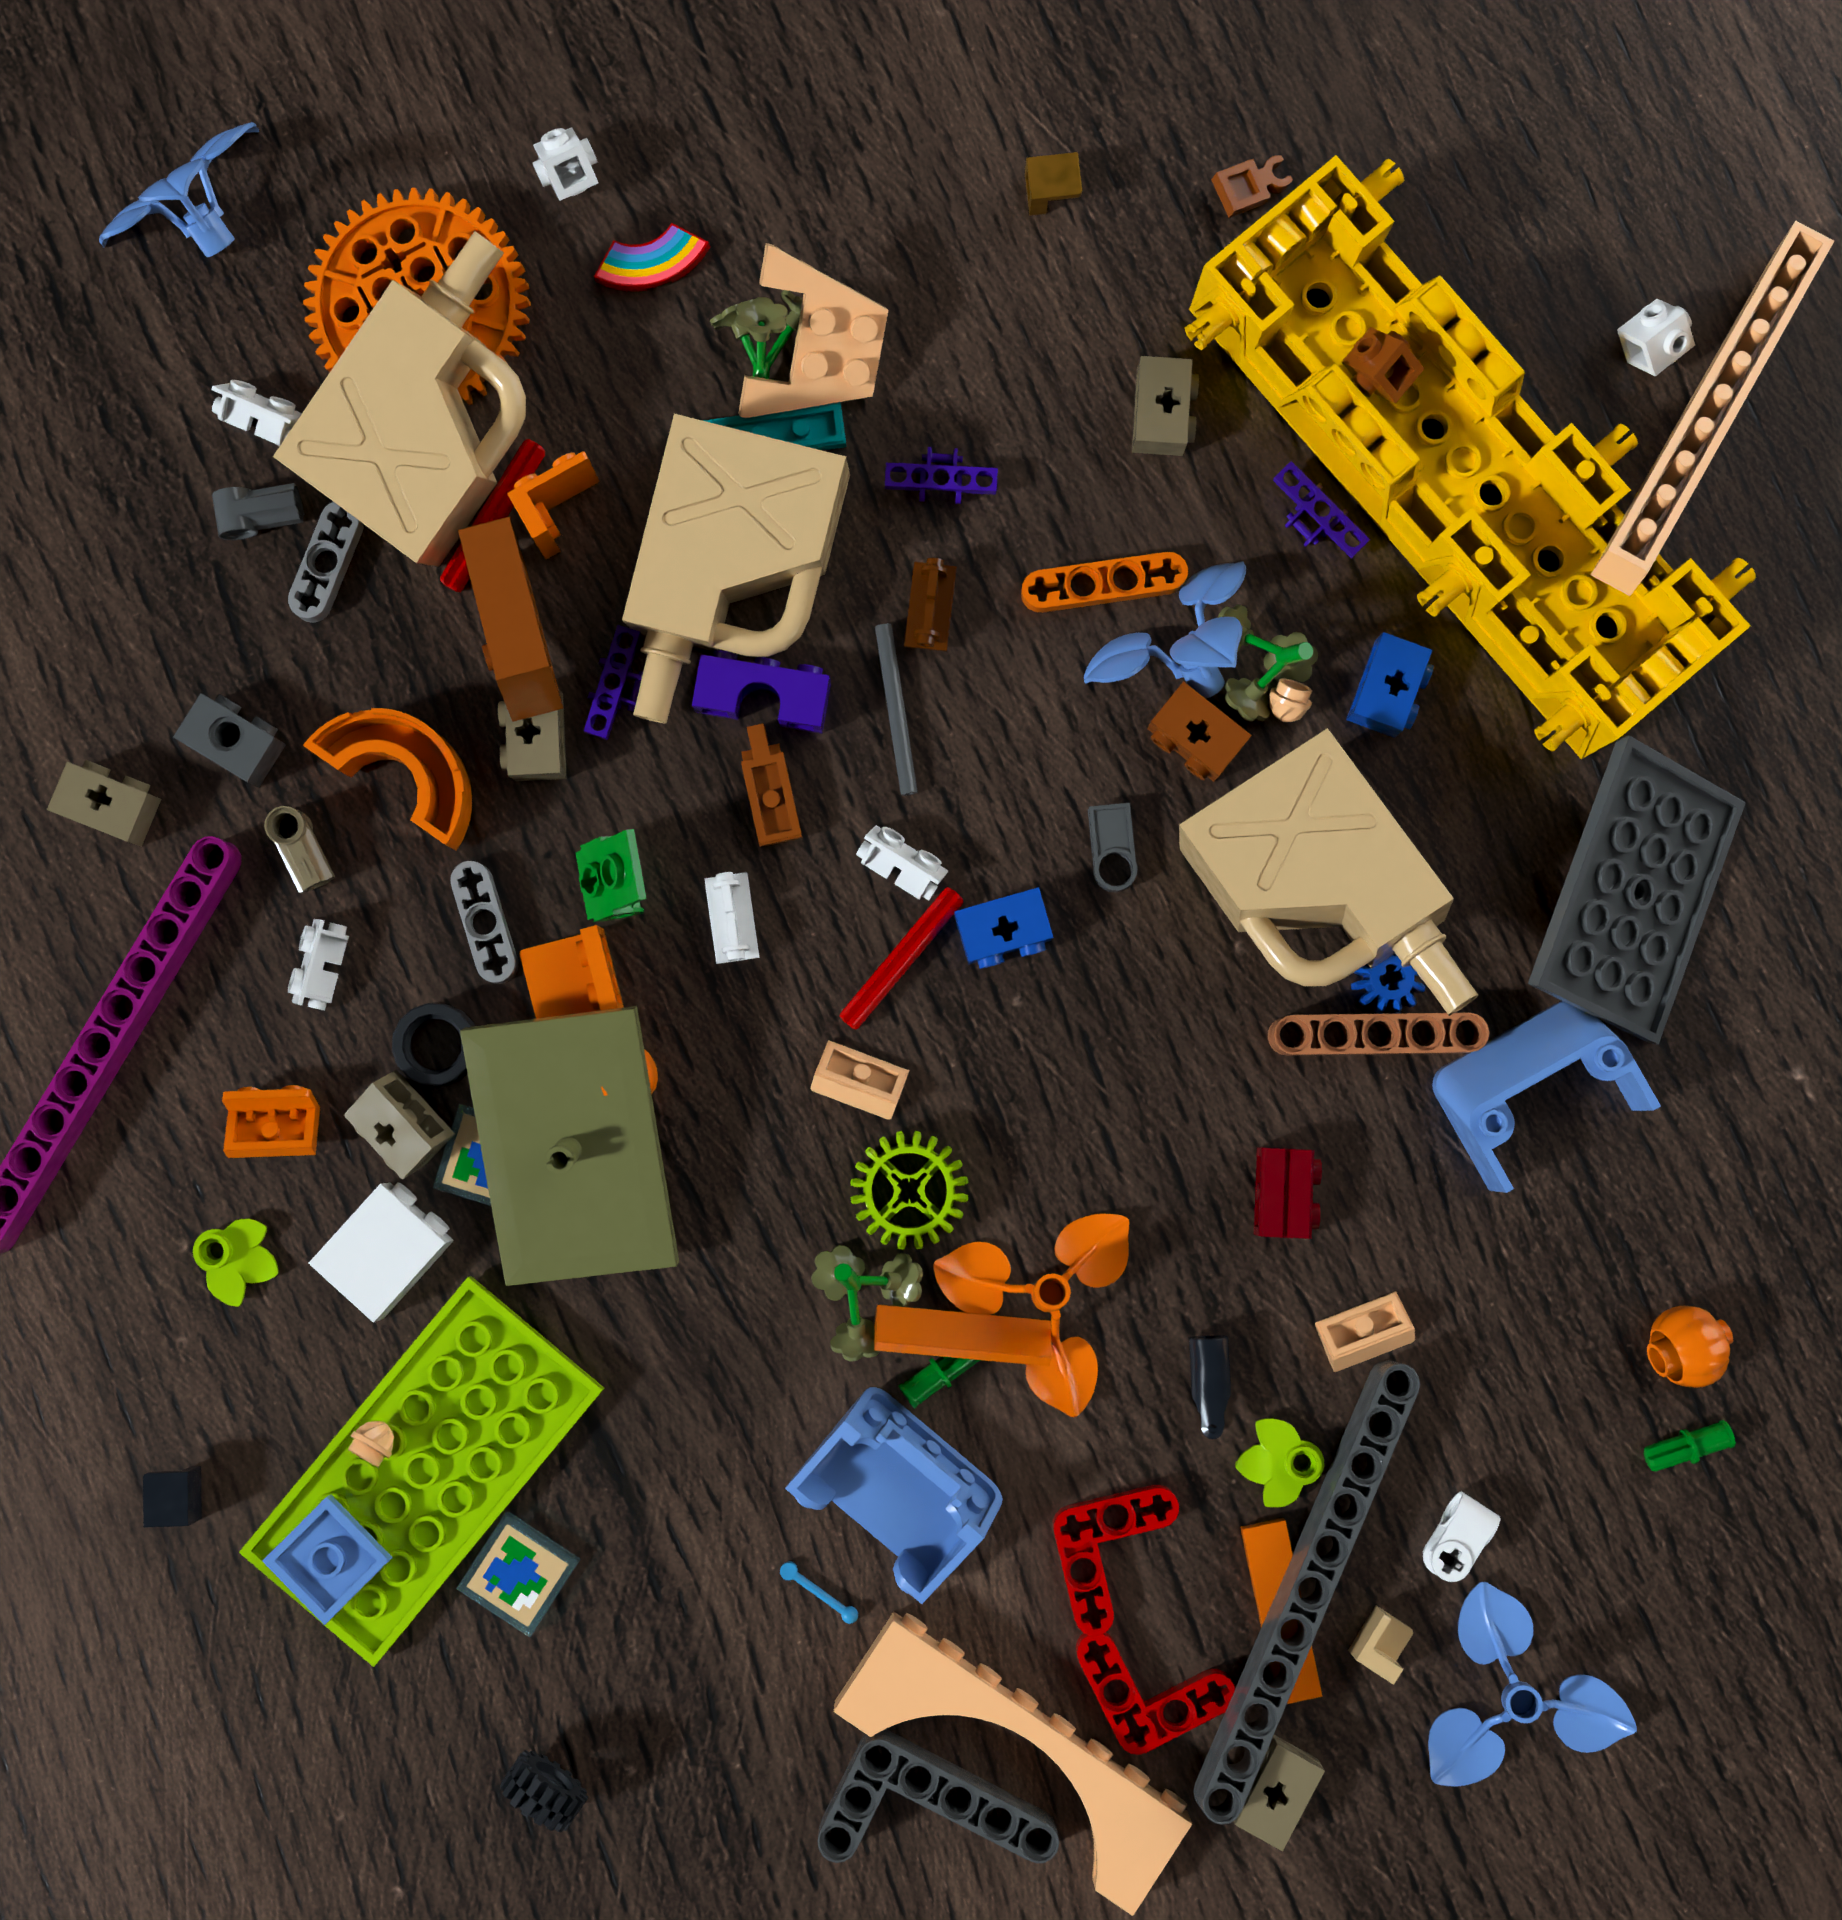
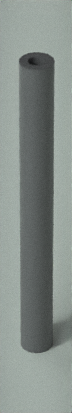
M880 624L875 626L900 793L901 796L917 794L918 790L892 624Z

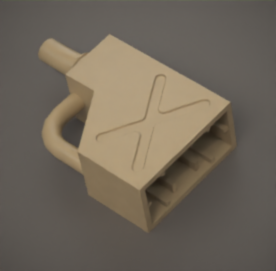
M476 231L473 232L439 282L429 280L430 285L422 296H419L395 280L391 281L273 455L275 459L411 560L419 564L437 567L441 565L459 539L458 530L468 526L496 486L497 481L493 471L517 438L526 418V395L519 376L503 359L462 328L470 314H474V310L469 307L504 254L503 251ZM470 369L487 380L497 390L500 398V411L496 421L481 442L457 389Z
M674 414L622 621L630 629L640 631L642 635H646L644 646L640 651L646 654L647 657L633 712L634 716L667 724L682 664L689 665L691 663L689 659L692 647L710 652L720 649L744 656L768 657L787 650L801 637L810 619L820 576L826 573L850 478L846 456ZM791 585L784 614L773 628L765 631H752L725 624L730 603Z
M1328 728L1179 824L1180 851L1238 932H1247L1268 963L1285 979L1302 986H1327L1345 979L1366 964L1372 969L1396 954L1402 962V967L1410 965L1413 967L1449 1016L1458 1012L1478 997L1475 989L1442 943L1445 941L1446 935L1442 934L1437 928L1439 924L1445 921L1454 898ZM1341 927L1351 940V943L1325 959L1307 960L1299 957L1290 948L1278 930Z

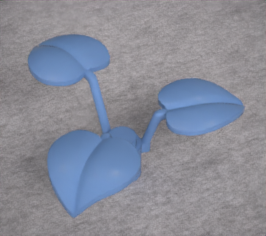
M250 122L214 136L206 142L190 159L191 162L178 167L167 178H163L149 186L138 197L139 200L120 211L103 230L99 238L100 244L105 248L111 236L129 229L146 215L160 213L180 228L186 238L192 236L206 257H211L229 246L235 238L220 218L224 212L217 203L207 168L213 158L227 150L244 133H259L256 124ZM198 172L211 207L210 209H208L205 203L195 207L187 196L190 183ZM180 200L188 210L183 216L187 224L159 201Z
M1241 561L1214 565L1195 573L1186 580L1179 591V599L1184 605H1195L1198 628L1196 631L1189 632L1188 635L1180 638L1172 645L1170 649L1171 658L1158 646H1150L1152 639L1148 633L1126 634L1110 641L1096 653L1085 671V684L1087 685L1089 682L1109 683L1127 679L1143 669L1148 663L1150 656H1155L1172 670L1176 679L1184 677L1186 683L1205 699L1217 694L1225 684L1218 667H1236L1242 626L1235 617H1219L1205 622L1204 609L1207 604L1216 605L1223 603L1235 594L1246 575L1245 563Z
M1487 1582L1478 1583L1469 1592L1461 1607L1458 1620V1636L1465 1653L1478 1664H1489L1499 1658L1509 1684L1504 1688L1501 1695L1504 1711L1487 1718L1483 1723L1475 1712L1466 1708L1448 1709L1435 1719L1428 1737L1430 1777L1435 1784L1465 1786L1479 1782L1492 1775L1503 1761L1505 1744L1500 1736L1489 1729L1496 1724L1509 1722L1512 1718L1520 1723H1531L1539 1718L1542 1711L1556 1708L1558 1710L1553 1718L1556 1734L1566 1746L1585 1753L1603 1750L1637 1731L1635 1720L1623 1699L1609 1685L1593 1676L1585 1674L1569 1676L1560 1685V1701L1554 1699L1542 1701L1540 1694L1531 1685L1518 1680L1507 1659V1656L1522 1654L1531 1643L1533 1623L1526 1608L1516 1598Z

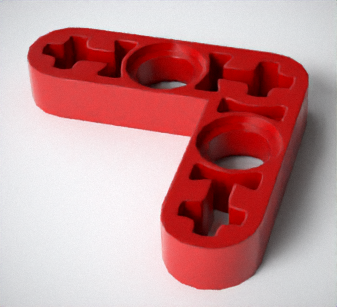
M1150 1485L1074 1503L1060 1508L1055 1514L1053 1532L1074 1620L1077 1627L1083 1633L1090 1636L1104 1634L1112 1626L1114 1620V1611L1098 1543L1171 1525L1177 1519L1179 1503L1174 1493L1168 1487ZM1160 1495L1163 1501H1170V1506L1164 1508V1516L1157 1517L1154 1511L1142 1512L1140 1514L1144 1522L1136 1524V1513L1130 1500L1138 1499L1140 1508L1152 1505L1153 1496ZM1119 1504L1127 1509L1128 1519L1122 1527L1111 1528L1104 1523L1103 1514L1108 1506ZM1096 1509L1095 1517L1101 1530L1100 1533L1093 1534L1092 1525L1079 1528V1536L1071 1538L1068 1531L1061 1532L1060 1527L1067 1524L1066 1517L1075 1515L1078 1522L1091 1520L1087 1511ZM1080 1558L1090 1559L1096 1567L1094 1576L1086 1582H1079L1071 1576V1566ZM1101 1586L1102 1591L1093 1592L1097 1608L1105 1609L1106 1613L1099 1615L1100 1623L1091 1624L1089 1618H1081V1614H1085L1088 1611L1085 1595L1082 1594L1076 1598L1074 1593L1075 1591L1089 1592Z
M1107 1632L1099 1636H1090L1083 1633L1076 1643L1079 1663L1119 1744L1130 1754L1140 1755L1147 1753L1225 1713L1235 1691L1234 1683L1228 1674L1220 1669L1212 1668L1143 1701L1113 1639ZM1094 1640L1099 1646L1107 1644L1108 1647L1103 1650V1655L1109 1669L1115 1663L1119 1665V1668L1105 1671L1098 1679H1095L1093 1674L1102 1673L1096 1659L1093 1656L1088 1658L1084 1656L1089 1652L1088 1643ZM1115 1679L1122 1680L1129 1687L1126 1699L1119 1703H1112L1104 1697L1106 1684ZM1215 1681L1218 1686L1226 1684L1227 1687L1221 1691L1223 1698L1216 1702L1212 1696L1200 1700V1705L1204 1710L1197 1713L1194 1702L1188 1695V1692L1194 1690L1198 1699L1209 1692L1207 1686L1209 1682ZM1181 1700L1186 1703L1188 1714L1183 1721L1171 1723L1165 1719L1163 1711L1168 1702ZM1136 1703L1139 1705V1708L1131 1709ZM1130 1709L1139 1727L1148 1726V1728L1143 1730L1144 1739L1139 1742L1133 1736L1125 1737L1130 1730L1124 1715L1121 1713H1125ZM1121 1714L1118 1719H1115L1113 1715Z

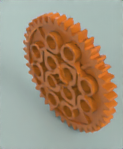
M411 188L408 200H405L398 189H394L393 202L389 203L379 193L377 194L378 207L373 208L367 201L363 200L361 201L363 211L361 216L350 209L347 211L348 219L351 222L348 226L339 221L334 222L335 228L339 233L337 238L327 234L323 236L325 242L330 246L328 251L315 249L314 253L322 261V264L308 266V270L317 277V281L304 283V287L315 295L303 300V304L309 310L315 311V313L305 317V322L310 327L317 328L309 334V338L315 344H321L315 352L322 360L328 359L324 367L329 372L372 311V308L379 301L382 291L389 286L392 280L408 289L410 287L415 293L422 296L430 283L429 281L418 282L420 270L427 266H434L435 273L430 280L438 283L447 271L441 256L449 268L455 260L457 251L465 246L474 231L503 251L504 254L484 282V284L493 285L491 295L484 300L473 299L469 307L474 310V314H470L462 328L484 343L489 350L506 363L507 361L504 359L506 355L519 356L520 353L514 347L512 341H524L526 336L517 328V325L529 324L530 321L526 314L519 311L531 306L529 299L520 294L529 289V284L525 279L517 278L525 272V269L521 262H513L518 257V253L514 246L506 247L510 240L505 232L496 233L498 225L492 218L484 221L485 214L479 207L470 212V205L466 199L462 198L455 206L454 198L450 193L446 192L439 202L438 195L433 189L429 188L423 200L418 190ZM409 228L415 229V235L410 242L398 244V237L402 231ZM371 248L377 249V256L371 263H360L361 256L366 250ZM400 258L402 260V270L396 273L393 270L394 264L392 261ZM352 306H359L357 318L348 323L343 322L345 310ZM470 369L457 388L461 398L468 405L473 404L472 390L475 389L483 396L487 395L486 387L483 383L485 379L472 369Z

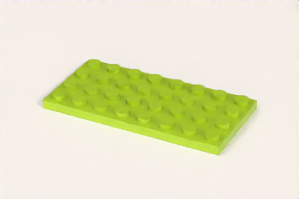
M469 1276L239 1553L319 1620L262 1560L328 1495L332 1494L393 1557L324 1625L374 1667L605 1388L476 1279ZM371 1421L385 1422L392 1430L394 1436L392 1455L389 1459L385 1457L379 1467L372 1465L348 1450L354 1440L351 1437L353 1431Z

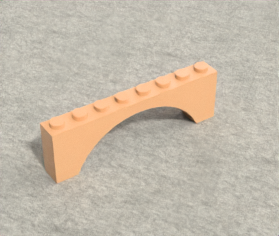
M893 1612L836 1698L833 1712L870 1737L888 1727L920 1717L959 1715L998 1724L1031 1741L1061 1768L1073 1784L1087 1811L1094 1840L1092 1878L1095 1891L1133 1916L1192 1826L1188 1811L1185 1810L1187 1803L1168 1789L1160 1793L1148 1785L1150 1778L1137 1767L1127 1764L1123 1768L1111 1759L1113 1753L1100 1742L1091 1738L1087 1743L1073 1734L1076 1728L1060 1715L1054 1713L1051 1718L1037 1709L1039 1703L1025 1691L1017 1688L1013 1693L1001 1685L1000 1681L1002 1678L988 1666L980 1663L976 1668L962 1658L965 1654L964 1651L953 1642L945 1638L938 1642L926 1634L927 1626L913 1615L906 1613L904 1617H901Z

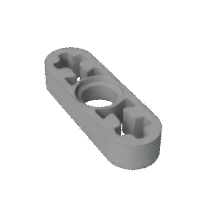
M335 502L328 504L323 509L288 595V604L293 613L310 623L319 622L330 613L364 529L362 522ZM345 513H347V518L352 524L349 528L342 527L339 531L337 539L344 544L341 549L335 543L324 539L326 536L333 540L335 539L338 528L333 524V520L335 517L343 518ZM323 551H333L337 555V565L328 573L318 572L315 567V560ZM310 575H313L317 580L328 583L326 588L320 584L317 585L314 596L320 600V603L317 607L310 606L306 612V606L301 603V598L303 595L306 597L312 595L316 585L308 579Z
M462 862L453 870L450 882L476 969L479 975L489 982L496 984L508 982L517 973L519 963L493 876L487 867L478 862ZM472 870L477 876L483 877V881L477 883L479 896L484 899L489 895L491 901L475 903L467 908L466 902H473L475 898L472 890L462 887L461 882L467 880V872ZM483 910L491 911L496 917L494 930L486 935L478 934L473 927L475 915ZM502 936L503 943H496L494 946L498 956L507 957L508 964L502 966L503 973L498 975L494 970H487L486 964L492 961V954L490 948L486 946L480 950L479 942H493Z

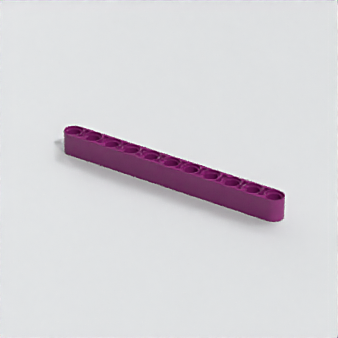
M208 836L197 840L192 846L0 1165V1254L9 1251L16 1243L238 873L242 863L241 854L232 843ZM221 847L224 859L219 867L212 869L209 865V855L214 849ZM198 885L201 890L200 900L197 904L190 907L186 901V894L192 886ZM175 922L178 927V936L174 942L167 944L164 939V930L168 924ZM151 959L155 964L156 972L154 977L146 982L141 975V969L145 962ZM128 997L133 1004V1010L128 1018L123 1019L119 1013V1005L123 999ZM105 1035L110 1041V1049L104 1057H101L96 1050V1044L99 1038ZM79 1073L84 1074L87 1079L86 1090L81 1095L74 1089V1080ZM56 1111L62 1113L64 1117V1126L59 1133L55 1132L51 1126V1119ZM33 1149H36L41 1156V1164L36 1171L30 1167L28 1159ZM10 1187H13L18 1194V1202L13 1209L6 1202V1193Z

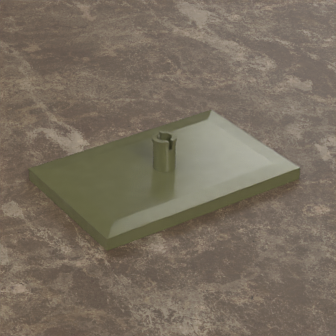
M637 1006L473 1026L460 1030L505 1285L510 1286L677 1267L679 1256ZM601 1087L604 1088L608 1095L604 1096Z

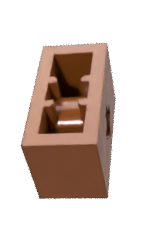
M1184 681L1147 727L1153 733L1150 739L1159 748L1167 753H1171L1173 750L1187 760L1184 766L1193 775L1201 780H1205L1208 777L1213 782L1252 736ZM1199 727L1204 731L1201 737L1202 740L1199 739L1194 744L1188 740L1191 734L1190 730L1194 731Z

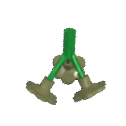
M783 290L780 297L788 304L791 310L789 314L784 305L774 304L767 297H758L730 306L721 314L710 319V323L715 330L726 326L731 327L736 339L742 341L753 365L754 377L769 379L770 367L793 331L797 332L803 298L795 296L790 291ZM770 333H781L766 356V341L769 340ZM750 335L757 341V352L750 339Z
M1240 604L1233 608L1225 607L1219 613L1218 618L1235 617L1242 626V636L1237 652L1242 645L1248 646L1249 644L1269 652L1264 657V666L1268 670L1261 679L1256 678L1252 682L1246 678H1241L1240 680L1228 679L1224 685L1228 692L1225 695V700L1231 708L1238 710L1240 716L1246 721L1252 722L1255 719L1265 721L1270 715L1267 708L1269 700L1265 695L1268 691L1267 685L1274 678L1277 682L1281 678L1298 682L1309 680L1312 676L1311 666L1318 660V651L1308 643L1306 636L1301 632H1293L1288 637L1277 635L1270 642L1254 636L1253 630L1250 629L1251 622L1247 619V608Z
M838 1245L831 1252L821 1251L815 1257L816 1270L811 1276L812 1284L817 1289L824 1290L825 1296L833 1301L840 1300L845 1294H848L850 1318L847 1323H842L836 1328V1335L830 1341L832 1351L842 1353L843 1358L847 1361H857L862 1357L871 1358L877 1356L880 1351L874 1350L875 1326L872 1321L860 1317L857 1292L862 1285L880 1286L883 1297L891 1300L893 1306L908 1307L910 1302H916L921 1297L922 1289L919 1283L923 1276L921 1266L918 1263H912L909 1254L900 1253L896 1255L893 1261H887L884 1264L880 1276H861L865 1270V1264L861 1258L853 1256L848 1247Z

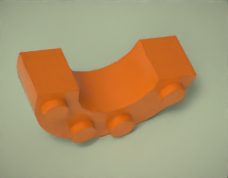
M371 708V710L355 713L347 712L337 716L318 728L303 744L308 750L350 778L363 766L378 760H396L405 764L412 772L418 787L417 806L410 821L446 846L457 851L467 832L471 818L472 791L466 768L454 748L427 724L400 711Z

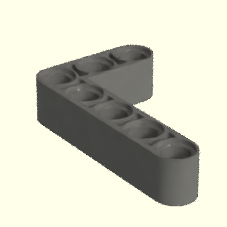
M886 1729L872 1737L867 1734L862 1737L821 1819L817 1840L820 1853L828 1861L839 1863L850 1859L856 1852L888 1788L1030 1862L1037 1864L1046 1863L1055 1856L1059 1847L1056 1823L1049 1813ZM880 1745L887 1748L891 1756L888 1760L877 1763L869 1759L866 1752L871 1747ZM914 1766H922L929 1770L931 1775L926 1781L915 1783L908 1779L906 1773ZM861 1786L867 1789L871 1796L863 1803H856L850 1800L846 1793L853 1787ZM960 1786L969 1791L970 1796L963 1803L951 1802L946 1796L948 1791L954 1787ZM1001 1807L1005 1808L1010 1813V1816L1003 1823L995 1824L987 1819V1813L993 1808ZM840 1827L848 1831L851 1837L844 1843H835L828 1838L827 1832L832 1828ZM1034 1828H1042L1050 1833L1048 1839L1041 1844L1029 1842L1026 1836Z

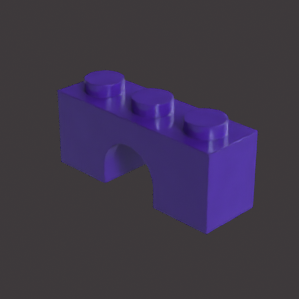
M721 650L712 651V656L700 655L692 707L696 713L738 720L740 706L746 695L752 691L763 689L773 692L780 699L778 715L780 727L823 734L831 680L830 675L823 674L822 668L806 664H799L797 670L780 667L781 662L764 657H756L754 663L737 660V654Z

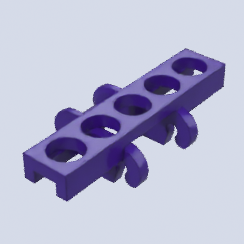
M928 447V453L922 454V461H927V464L886 462L885 489L920 491L919 502H925V489L956 491L955 504H961V493L996 495L998 468L957 466V462L962 463L963 456H957L958 448H954L953 454L932 453V448ZM931 462H933V463H952L953 466H947V465H931ZM939 470L946 471L950 477L948 483L945 485L936 484L933 480L935 472ZM904 472L907 474V477L901 483L893 482L890 478V473ZM912 473H921L920 484L913 482L911 478ZM962 475L971 476V482L966 486H962ZM976 477H992L993 481L988 487H980L976 482Z
M1292 461L1274 477L1273 481L1297 504L1295 508L1297 513L1293 515L1290 512L1286 516L1289 521L1285 527L1289 528L1293 525L1307 539L1304 543L1305 547L1311 542L1316 545L1319 542L1316 538L1319 534L1324 538L1328 535L1352 559L1370 541L1347 517L1349 511L1346 508L1341 511L1321 491L1324 486L1321 483L1315 485ZM1289 472L1299 483L1296 486H1288L1283 479L1285 473ZM1305 487L1309 493L1301 499L1299 497V489ZM1322 501L1328 504L1330 512L1327 516L1321 517L1315 513L1314 505L1317 502ZM1305 512L1320 525L1314 533L1299 519ZM1340 522L1345 527L1344 530L1340 532L1334 531L1333 529ZM1350 532L1360 544L1356 547H1350L1345 542V534Z
M617 625L607 659L600 658L598 663L604 666L596 693L589 692L587 697L593 702L583 730L584 733L608 740L617 710L621 709L622 704L628 706V711L634 712L643 672L640 671L639 675L632 673L633 669L631 666L642 635L640 631ZM624 633H628L633 637L631 647L627 649L619 647ZM617 654L626 656L625 664L615 662ZM610 674H616L620 678V685L614 690H609L604 685L605 678ZM626 678L635 681L630 699L621 697ZM602 695H610L613 699ZM602 703L611 708L609 710H602L599 707ZM597 715H603L607 719L605 728L601 731L593 729Z

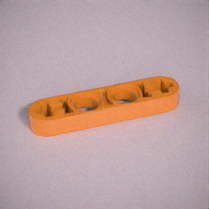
M1161 552L1042 569L1031 572L1025 578L1022 584L1021 598L1028 609L1043 613L1169 595L1177 592L1183 586L1188 576V566L1181 555L1174 552ZM1164 563H1169L1171 570L1179 571V574L1174 576L1172 583H1166L1165 577L1158 576L1151 577L1149 582L1151 587H1144L1145 571L1143 565L1149 566L1148 574L1160 572ZM1122 568L1132 570L1137 576V585L1130 590L1119 589L1113 580L1114 573ZM1080 574L1090 576L1095 583L1094 592L1088 596L1075 594L1071 588V581L1075 576ZM1057 578H1065L1063 591L1066 599H1059L1060 591L1047 593L1046 601L1043 602L1038 600L1037 595L1029 594V591L1034 590L1035 582L1043 581L1044 588L1058 587L1059 581Z

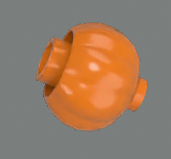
M1696 1306L1673 1307L1662 1312L1656 1318L1650 1332L1651 1337L1647 1345V1356L1652 1367L1660 1376H1667L1671 1382L1677 1385L1694 1388L1705 1387L1721 1379L1729 1364V1345L1733 1343V1334L1725 1321L1722 1319L1715 1320L1708 1311Z

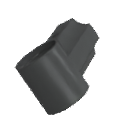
M294 483L257 490L245 487H228L212 493L218 536L224 540L247 539L256 536L258 530L303 523V516L305 515L303 502L298 487Z

